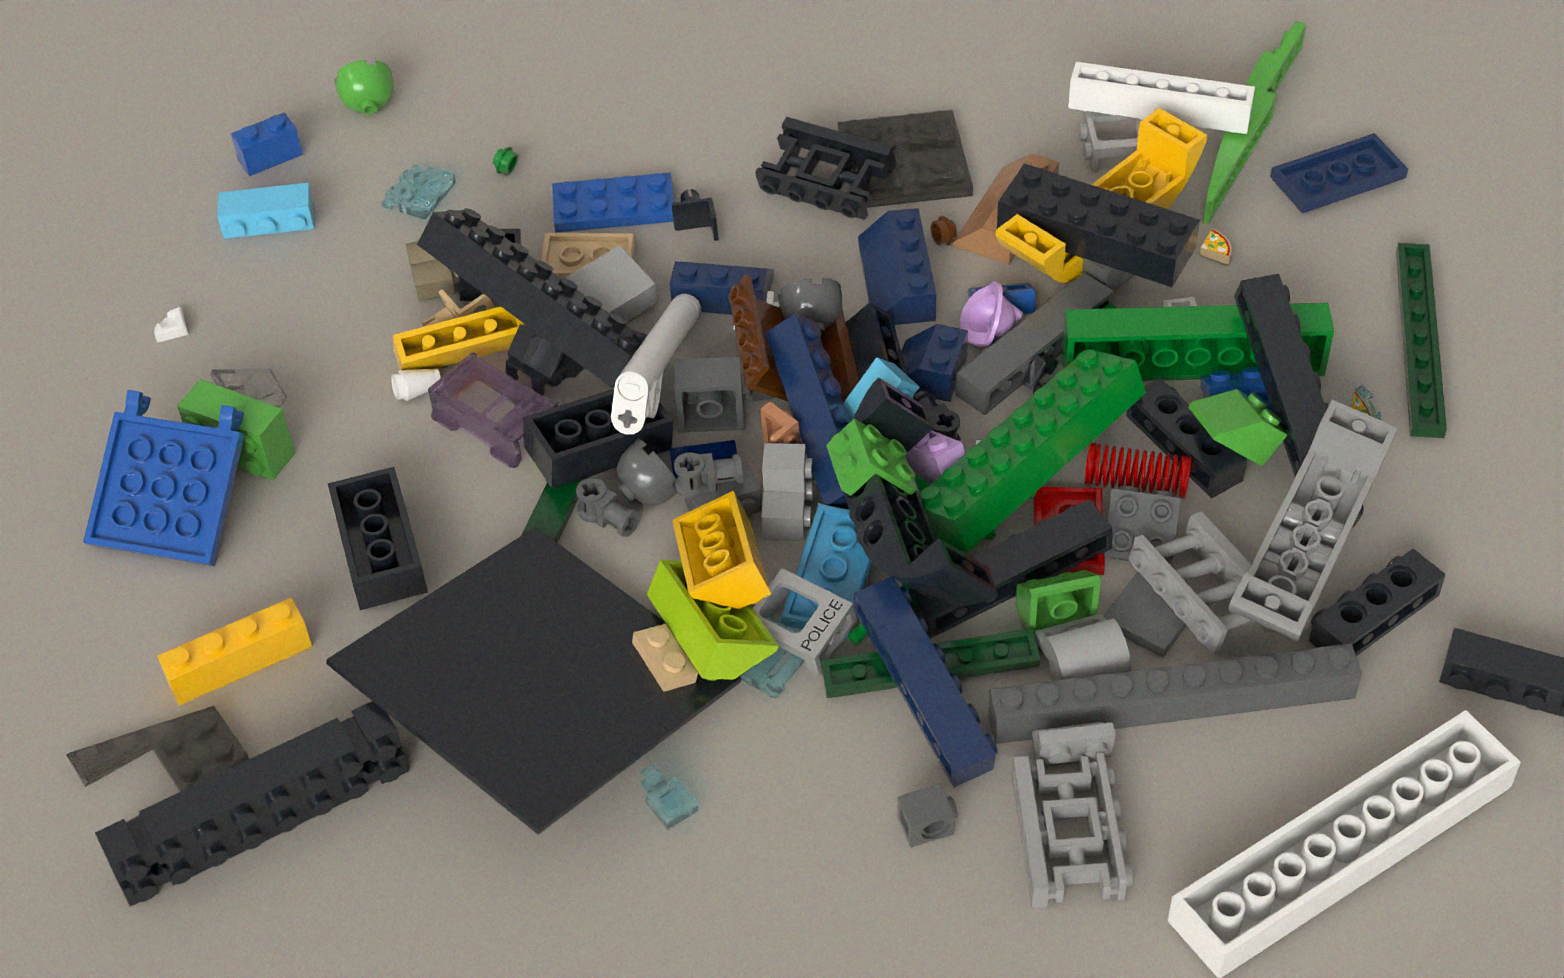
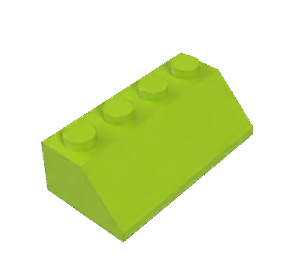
M660 559L647 596L702 679L712 681L717 679L734 680L777 652L778 643L750 604L741 609L693 599L688 592L682 562Z

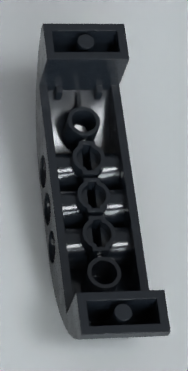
M879 377L868 389L854 415L856 420L866 426L868 424L873 425L887 439H895L900 442L905 448L906 453L934 429L925 406ZM874 474L852 496L844 492L850 510L849 517L854 523L858 534L857 541L863 547L865 554L873 565L885 574L929 599L947 606H967L991 599L998 593L987 566L945 541L936 538L918 487L911 495L879 475Z

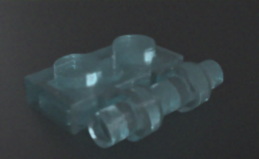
M414 164L400 175L398 184L391 186L385 193L386 198L382 201V206L386 210H391L395 205H398L401 213L426 220L455 185V175L430 166L422 173V168Z

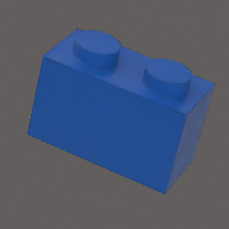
M285 112L231 133L238 161L249 176L303 155L297 129Z

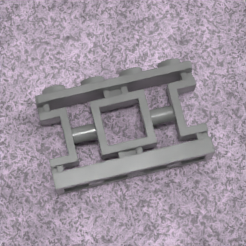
M1097 752L1095 760H1089L1088 756H1081L1080 772L1050 775L1045 774L1043 759H1037L1035 764H1030L1029 756L1013 757L1012 782L1031 908L1047 907L1048 899H1055V903L1063 902L1064 885L1099 882L1102 899H1110V895L1115 894L1117 901L1125 900L1127 886L1133 885L1131 863H1124L1123 853L1127 850L1124 829H1118L1116 821L1120 820L1121 815L1119 798L1112 797L1111 788H1114L1115 784L1114 770L1112 765H1106L1104 752ZM1092 776H1094L1100 806L1099 812L1095 797L1076 799L1074 797V792L1091 790ZM1032 780H1036L1038 794H1059V800L1042 801L1041 816H1038ZM1088 817L1091 837L1056 840L1053 819ZM1103 840H1106L1112 878L1109 876L1107 863L1086 864L1085 856L1102 855ZM1043 844H1046L1048 859L1069 858L1070 866L1053 867L1052 882H1048Z

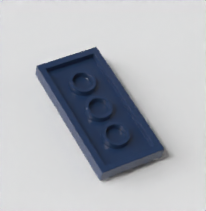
M1373 133L1272 167L1270 177L1303 214L1405 179L1408 168Z

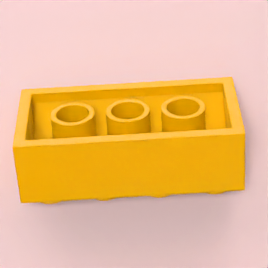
M734 490L672 519L686 584L691 598L741 609L749 604H756L771 594L751 521Z

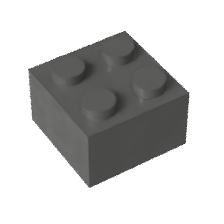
M741 357L675 359L674 390L679 433L744 430Z

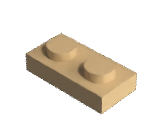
M666 624L633 633V645L664 692L696 683L697 670Z

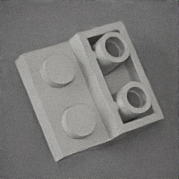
M1099 613L1035 631L1037 646L1049 660L1050 673L1055 680L1131 671L1127 643L1120 626L1114 618L1106 620Z

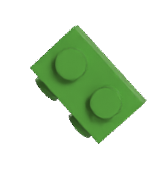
M854 418L845 428L835 434L826 445L840 488L850 496L874 474L879 475L911 495L917 490L914 481L915 474L908 465L905 457L907 453L903 445L895 439H887L871 424L866 426Z

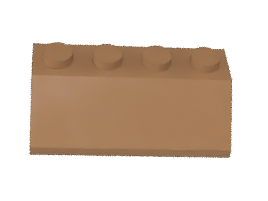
M1031 153L1003 167L953 241V247L1010 264L1015 255L1004 249L996 238L998 201L1024 163L1058 174L1059 162Z

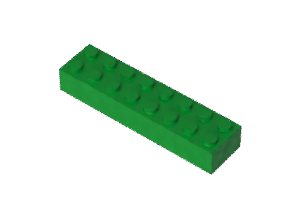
M1328 302L1291 303L1290 306L1293 314H1297L1300 320L1302 341L1307 343L1310 349V364L1313 372H1316L1319 376H1325L1335 331ZM1237 305L1065 310L1062 343L1063 369L1077 358L1079 353L1087 348L1135 360L1142 381H1154L1158 378H1161L1163 381L1201 380V376H1211L1210 373L1213 371L1225 370L1232 374L1242 373L1245 368L1258 367Z
M1087 348L1079 353L1077 358L1069 365L1060 370L1046 385L1037 390L1023 405L1015 409L1000 425L993 428L977 445L970 448L954 465L947 468L939 478L924 488L920 495L936 538L967 553L1146 394L1136 361Z

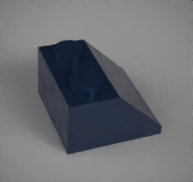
M936 324L905 340L901 352L908 377L919 386L916 393L927 390L932 392L937 400L951 401L956 388V373L965 364L967 359L968 330Z

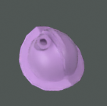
M993 281L990 285L979 289L968 299L962 309L960 328L968 330V343L977 347H988L993 340L998 341L1006 331L1015 328L1023 312L1003 296L1001 283Z

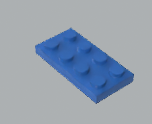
M671 173L552 183L555 233L673 222L671 205L674 201Z

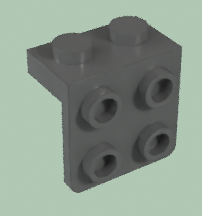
M1120 486L1119 489L1112 488L1107 518L1108 523L1112 526V549L1104 552V556L1129 561L1135 537L1144 535L1154 547L1175 540L1181 498L1174 497L1175 494L1168 491L1155 490L1154 494L1142 493L1140 488L1132 486ZM1173 555L1164 559L1171 564Z

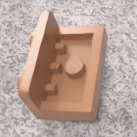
M770 401L760 408L764 443L801 444L799 423L786 409H780Z

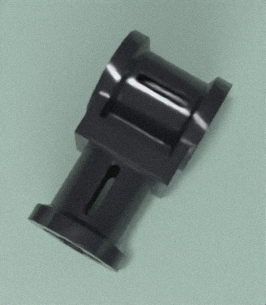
M923 390L916 393L913 398L926 407L934 428L932 431L961 442V438L957 434V430L960 427L959 415L950 411L944 403L938 405L932 392Z

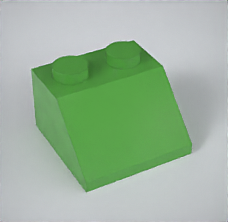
M1235 389L1192 401L1188 406L1215 441L1260 466L1266 463L1287 436L1279 425L1281 419L1272 411L1266 409L1265 407L1268 404L1253 392L1248 396Z
M1084 570L1074 573L1067 572L1059 576L1040 580L1033 579L1017 584L1016 608L1024 629L1033 628L1035 635V631L1096 615L1101 586L1099 575Z

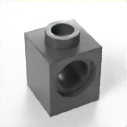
M941 784L898 796L897 817L911 848L953 835L954 819L958 818V811L953 797H946Z

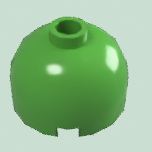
M359 60L340 68L337 72L338 78H335L334 82L342 103L347 108L363 114H373L383 108L390 101L393 94V77L391 69L387 64L375 60L376 65H367L366 60Z

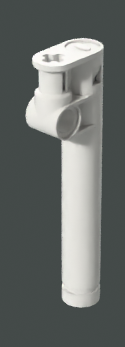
M680 294L672 300L618 376L614 388L611 419L614 427L619 432L635 434L642 429L647 417H655L660 400L663 371L701 313V305L694 296Z

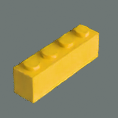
M500 306L392 335L393 350L400 370L438 369L509 350L519 325H524V323Z
M290 597L159 654L157 657L166 680L180 706L312 647L305 622L293 599Z

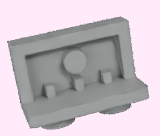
M1094 722L1034 730L1032 732V741L1036 759H1043L1044 766L1077 762L1080 761L1081 756H1088L1089 760H1093L1097 752H1104L1105 758L1111 757L1116 735L1112 722Z

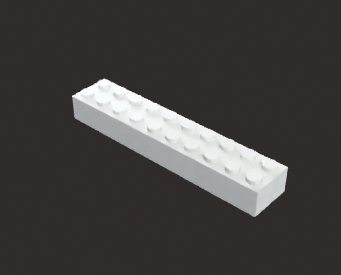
M1465 710L1172 896L1168 922L1217 978H1222L1510 789L1521 762Z

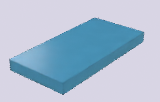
M819 504L795 575L853 603L854 606V593L866 588L873 563L857 541L858 534L854 523L849 517L850 510ZM790 590L780 618L781 625L803 629L818 608V604Z

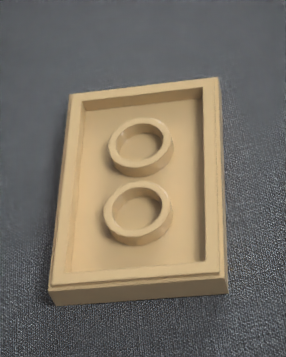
M545 233L540 261L549 264L553 268V273L560 278H566L619 245L634 260L636 235L617 233Z

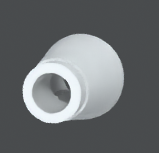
M437 368L399 370L397 374L391 375L392 389L397 400L404 399L408 401L435 388H440L442 385L441 376Z

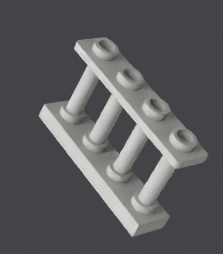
M1202 511L1190 516L1184 536L1154 547L1144 535L1135 537L1129 555V561L1132 563V566L1141 573L1153 587L1154 591L1165 600L1176 616L1190 628L1197 639L1212 654L1220 651L1228 630L1251 622V620L1236 613L1218 618L1208 607L1210 604L1233 596L1244 573H1248L1252 564ZM1191 549L1202 561L1175 571L1164 558ZM1212 572L1223 584L1196 594L1186 582ZM1264 627L1268 633L1273 632V630Z

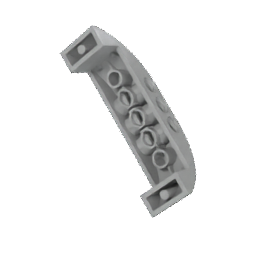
M1331 400L1317 429L1311 447L1248 573H1244L1231 599L1229 611L1298 642L1398 427Z

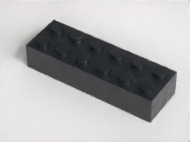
M1025 163L999 199L997 212V229L1018 214L1065 243L1066 253L1171 288L1196 249L1200 224L1199 219Z

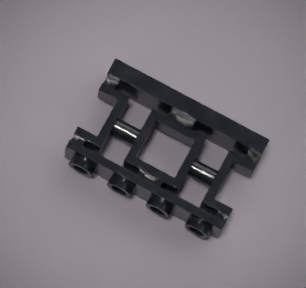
M786 117L781 125L783 134H779L777 137L780 149L785 150L779 162L775 165L763 161L761 168L758 167L755 171L760 189L768 194L788 197L795 202L802 201L815 205L822 210L836 211L849 218L856 217L865 220L868 216L867 207H871L873 203L870 192L865 191V188L872 176L886 179L888 173H893L897 166L893 147ZM801 148L809 150L805 158L798 156ZM819 160L837 165L830 180L811 175ZM853 163L862 165L859 173L851 172ZM791 167L798 169L795 175L796 178L787 175ZM844 182L852 184L848 191L849 193L839 191Z

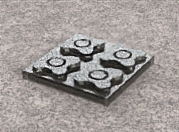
M953 110L837 122L838 131L893 147L897 163L893 173H888L886 179L872 176L865 188V191H869L873 201L871 207L973 196V185ZM853 163L851 172L859 173L862 165Z

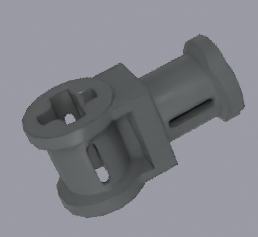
M684 453L674 461V469L678 474V478L675 481V489L682 497L695 498L703 493L716 491V484L733 481H736L738 484L743 483L740 454H733L732 458L713 460L712 453L700 455ZM687 462H690V471H687ZM690 479L693 480V488H690Z
M587 478L578 483L576 486V495L580 500L578 514L582 520L596 523L602 528L609 524L616 528L618 534L622 537H628L636 530L641 519L640 511L628 509L618 503L617 494L606 488L605 483L597 478Z

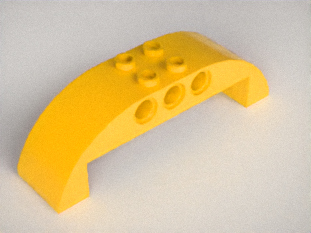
M1158 108L1139 122L1137 150L1091 185L1169 209L1194 171L1206 144L1207 134ZM1016 214L996 229V238L1004 249L1053 280L1060 283H1068L1082 275L1083 258L1066 253L1065 243L1020 215Z

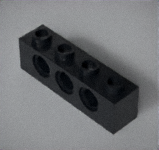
M1161 378L1144 386L1146 394L1127 410L1126 417L1165 454L1169 453L1172 461L1174 455L1177 454L1178 467L1183 455L1185 457L1191 456L1189 477L1211 499L1243 481L1247 458L1215 441L1189 409V404L1179 396L1176 389L1170 387Z
M1414 548L1402 557L1400 555L1395 556L1381 572L1370 574L1354 591L1348 590L1343 593L1336 604L1328 609L1323 608L1319 610L1311 620L1312 628L1309 642L1316 648L1352 644L1355 655H1359L1440 595L1445 573Z

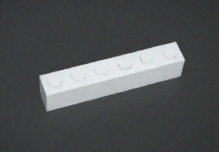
M1076 62L1070 80L1068 108L1133 117L1142 120L1156 109L1161 108L1191 126L1247 134L1255 87Z

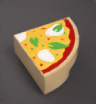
M1211 229L1200 247L1199 256L1229 265L1232 252L1231 243L1221 232Z

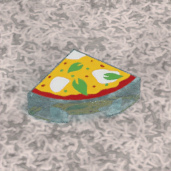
M1363 384L1355 388L1350 407L1382 421L1380 411L1376 413L1374 405L1370 400L1374 397Z

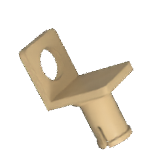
M442 289L438 293L444 303V308L421 323L425 327L470 315L481 305H485L486 310L495 307L492 300L485 294H482L460 309Z

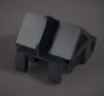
M521 324L507 353L510 358L505 361L506 377L516 382L519 378L518 370L531 378L532 393L540 398L545 394V383L552 387L558 386L567 378L577 377L585 369L527 325Z

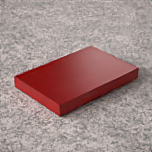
M1041 487L1035 492L1034 526L1042 520H1048L1063 513L1070 506L1079 505L1089 499L1103 515L1102 488ZM1104 553L1078 564V566L1064 573L1086 570L1097 575H1104Z

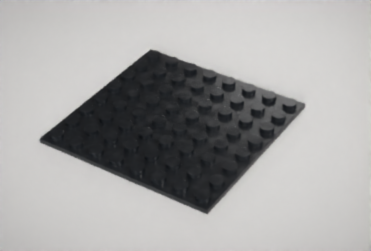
M536 527L326 659V664L537 835L741 682L740 676L734 680L717 679L712 681L702 679L698 673L696 683L664 692L633 645L632 639L634 632L666 624L665 621Z

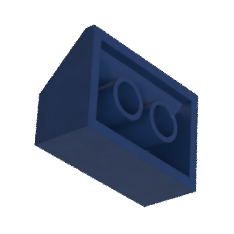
M675 261L670 279L671 302L680 294H689L699 301L701 312L732 315L729 302L731 288L739 283L745 273L751 275L755 298L767 303V292L771 290L774 269Z

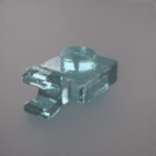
M653 764L640 771L644 778L641 784L649 793L646 795V804L667 830L699 811L698 802L677 777L667 782Z

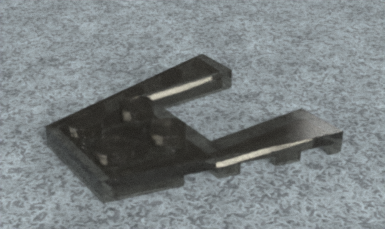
M215 706L66 754L70 764L86 787L152 750L179 792L249 759L247 752ZM140 814L127 821L126 824L141 817Z

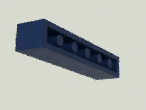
M793 314L767 331L765 335L794 419L799 423V433L803 444H806L807 457L812 458V471L824 505L849 509L826 445L835 434L839 433L852 421V418L843 404L840 395L841 387L833 376L830 367L831 359L823 348L819 326L812 319Z
M889 577L855 592L854 611L953 787H956L992 771L995 756L998 753L997 747L989 733L984 735L979 726L980 718L973 704H967L962 697L963 690L959 679L954 673L949 674L944 665L945 657L938 644L933 645L928 638L929 631L925 620L921 615L916 616L911 608L912 601L907 589L904 586L899 587L896 580Z

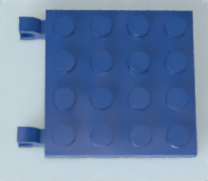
M128 390L124 413L114 412L83 543L215 566L245 436L241 432L236 431L242 423L244 412L237 411V408L233 406L221 405L218 428L144 417L142 415L147 412L151 397L143 396V393L139 391Z

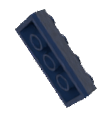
M919 208L887 211L858 236L868 301L891 314L894 325L936 321V290Z

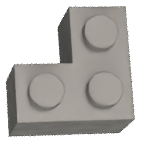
M764 443L762 465L764 493L761 515L763 539L804 540V528L811 527V506H806V501H813V480H807L812 479V458H806V444Z

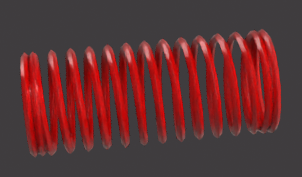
M1093 442L1090 443L1084 476L1085 485H1091L1095 476V485L1099 486L1103 475L1104 488L1108 485L1109 479L1111 488H1114L1117 478L1118 488H1120V486L1124 485L1125 477L1126 486H1131L1134 476L1133 487L1139 488L1141 480V492L1144 493L1149 479V493L1152 494L1156 478V490L1162 491L1165 478L1164 491L1169 492L1172 482V493L1175 494V497L1180 481L1179 497L1186 498L1192 461L1191 456L1185 457L1183 455L1181 457L1177 474L1178 456L1175 454L1169 475L1170 454L1167 453L1161 475L1162 453L1160 452L1153 476L1155 452L1152 451L1150 454L1146 472L1147 451H1143L1138 473L1139 449H1136L1130 474L1132 449L1128 448L1122 475L1124 448L1122 446L1114 476L1117 447L1114 445L1112 448L1107 472L1109 446L1108 444L1105 445L1099 473L1101 444L1099 443L1097 446L1096 442L1094 444Z

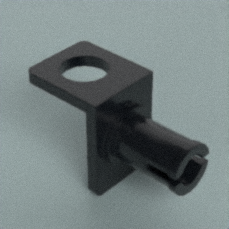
M688 189L682 192L681 202L672 203L671 205L674 229L680 231L711 226L713 239L718 241L717 218L712 197L700 199L699 193L694 189H691L692 196H689Z

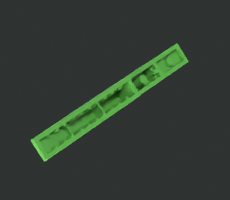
M1295 21L1290 31L1284 32L1280 47H1275L1272 53L1264 51L1245 85L1255 87L1247 134L1229 131L1224 133L1208 188L1203 223H1210L1271 122L1277 98L1275 92L1303 47L1307 24Z

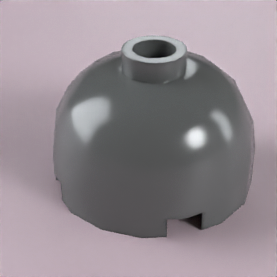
M822 278L823 284H812V279H803L784 286L780 290L781 295L778 294L782 318L786 320L793 314H798L812 319L819 326L821 334H823L826 328L837 321L842 311L841 285L836 280Z
M637 439L621 455L617 464V475L622 482L618 489L629 502L636 499L647 506L663 504L677 494L674 484L676 478L657 454L653 451L648 455L643 449L647 444Z

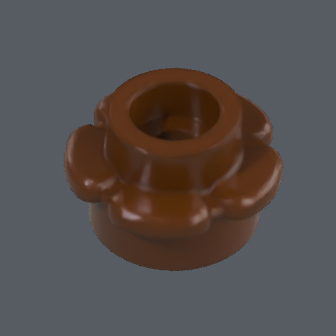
M940 216L938 220L931 223V235L937 245L945 243L950 245L957 236V228L952 220Z

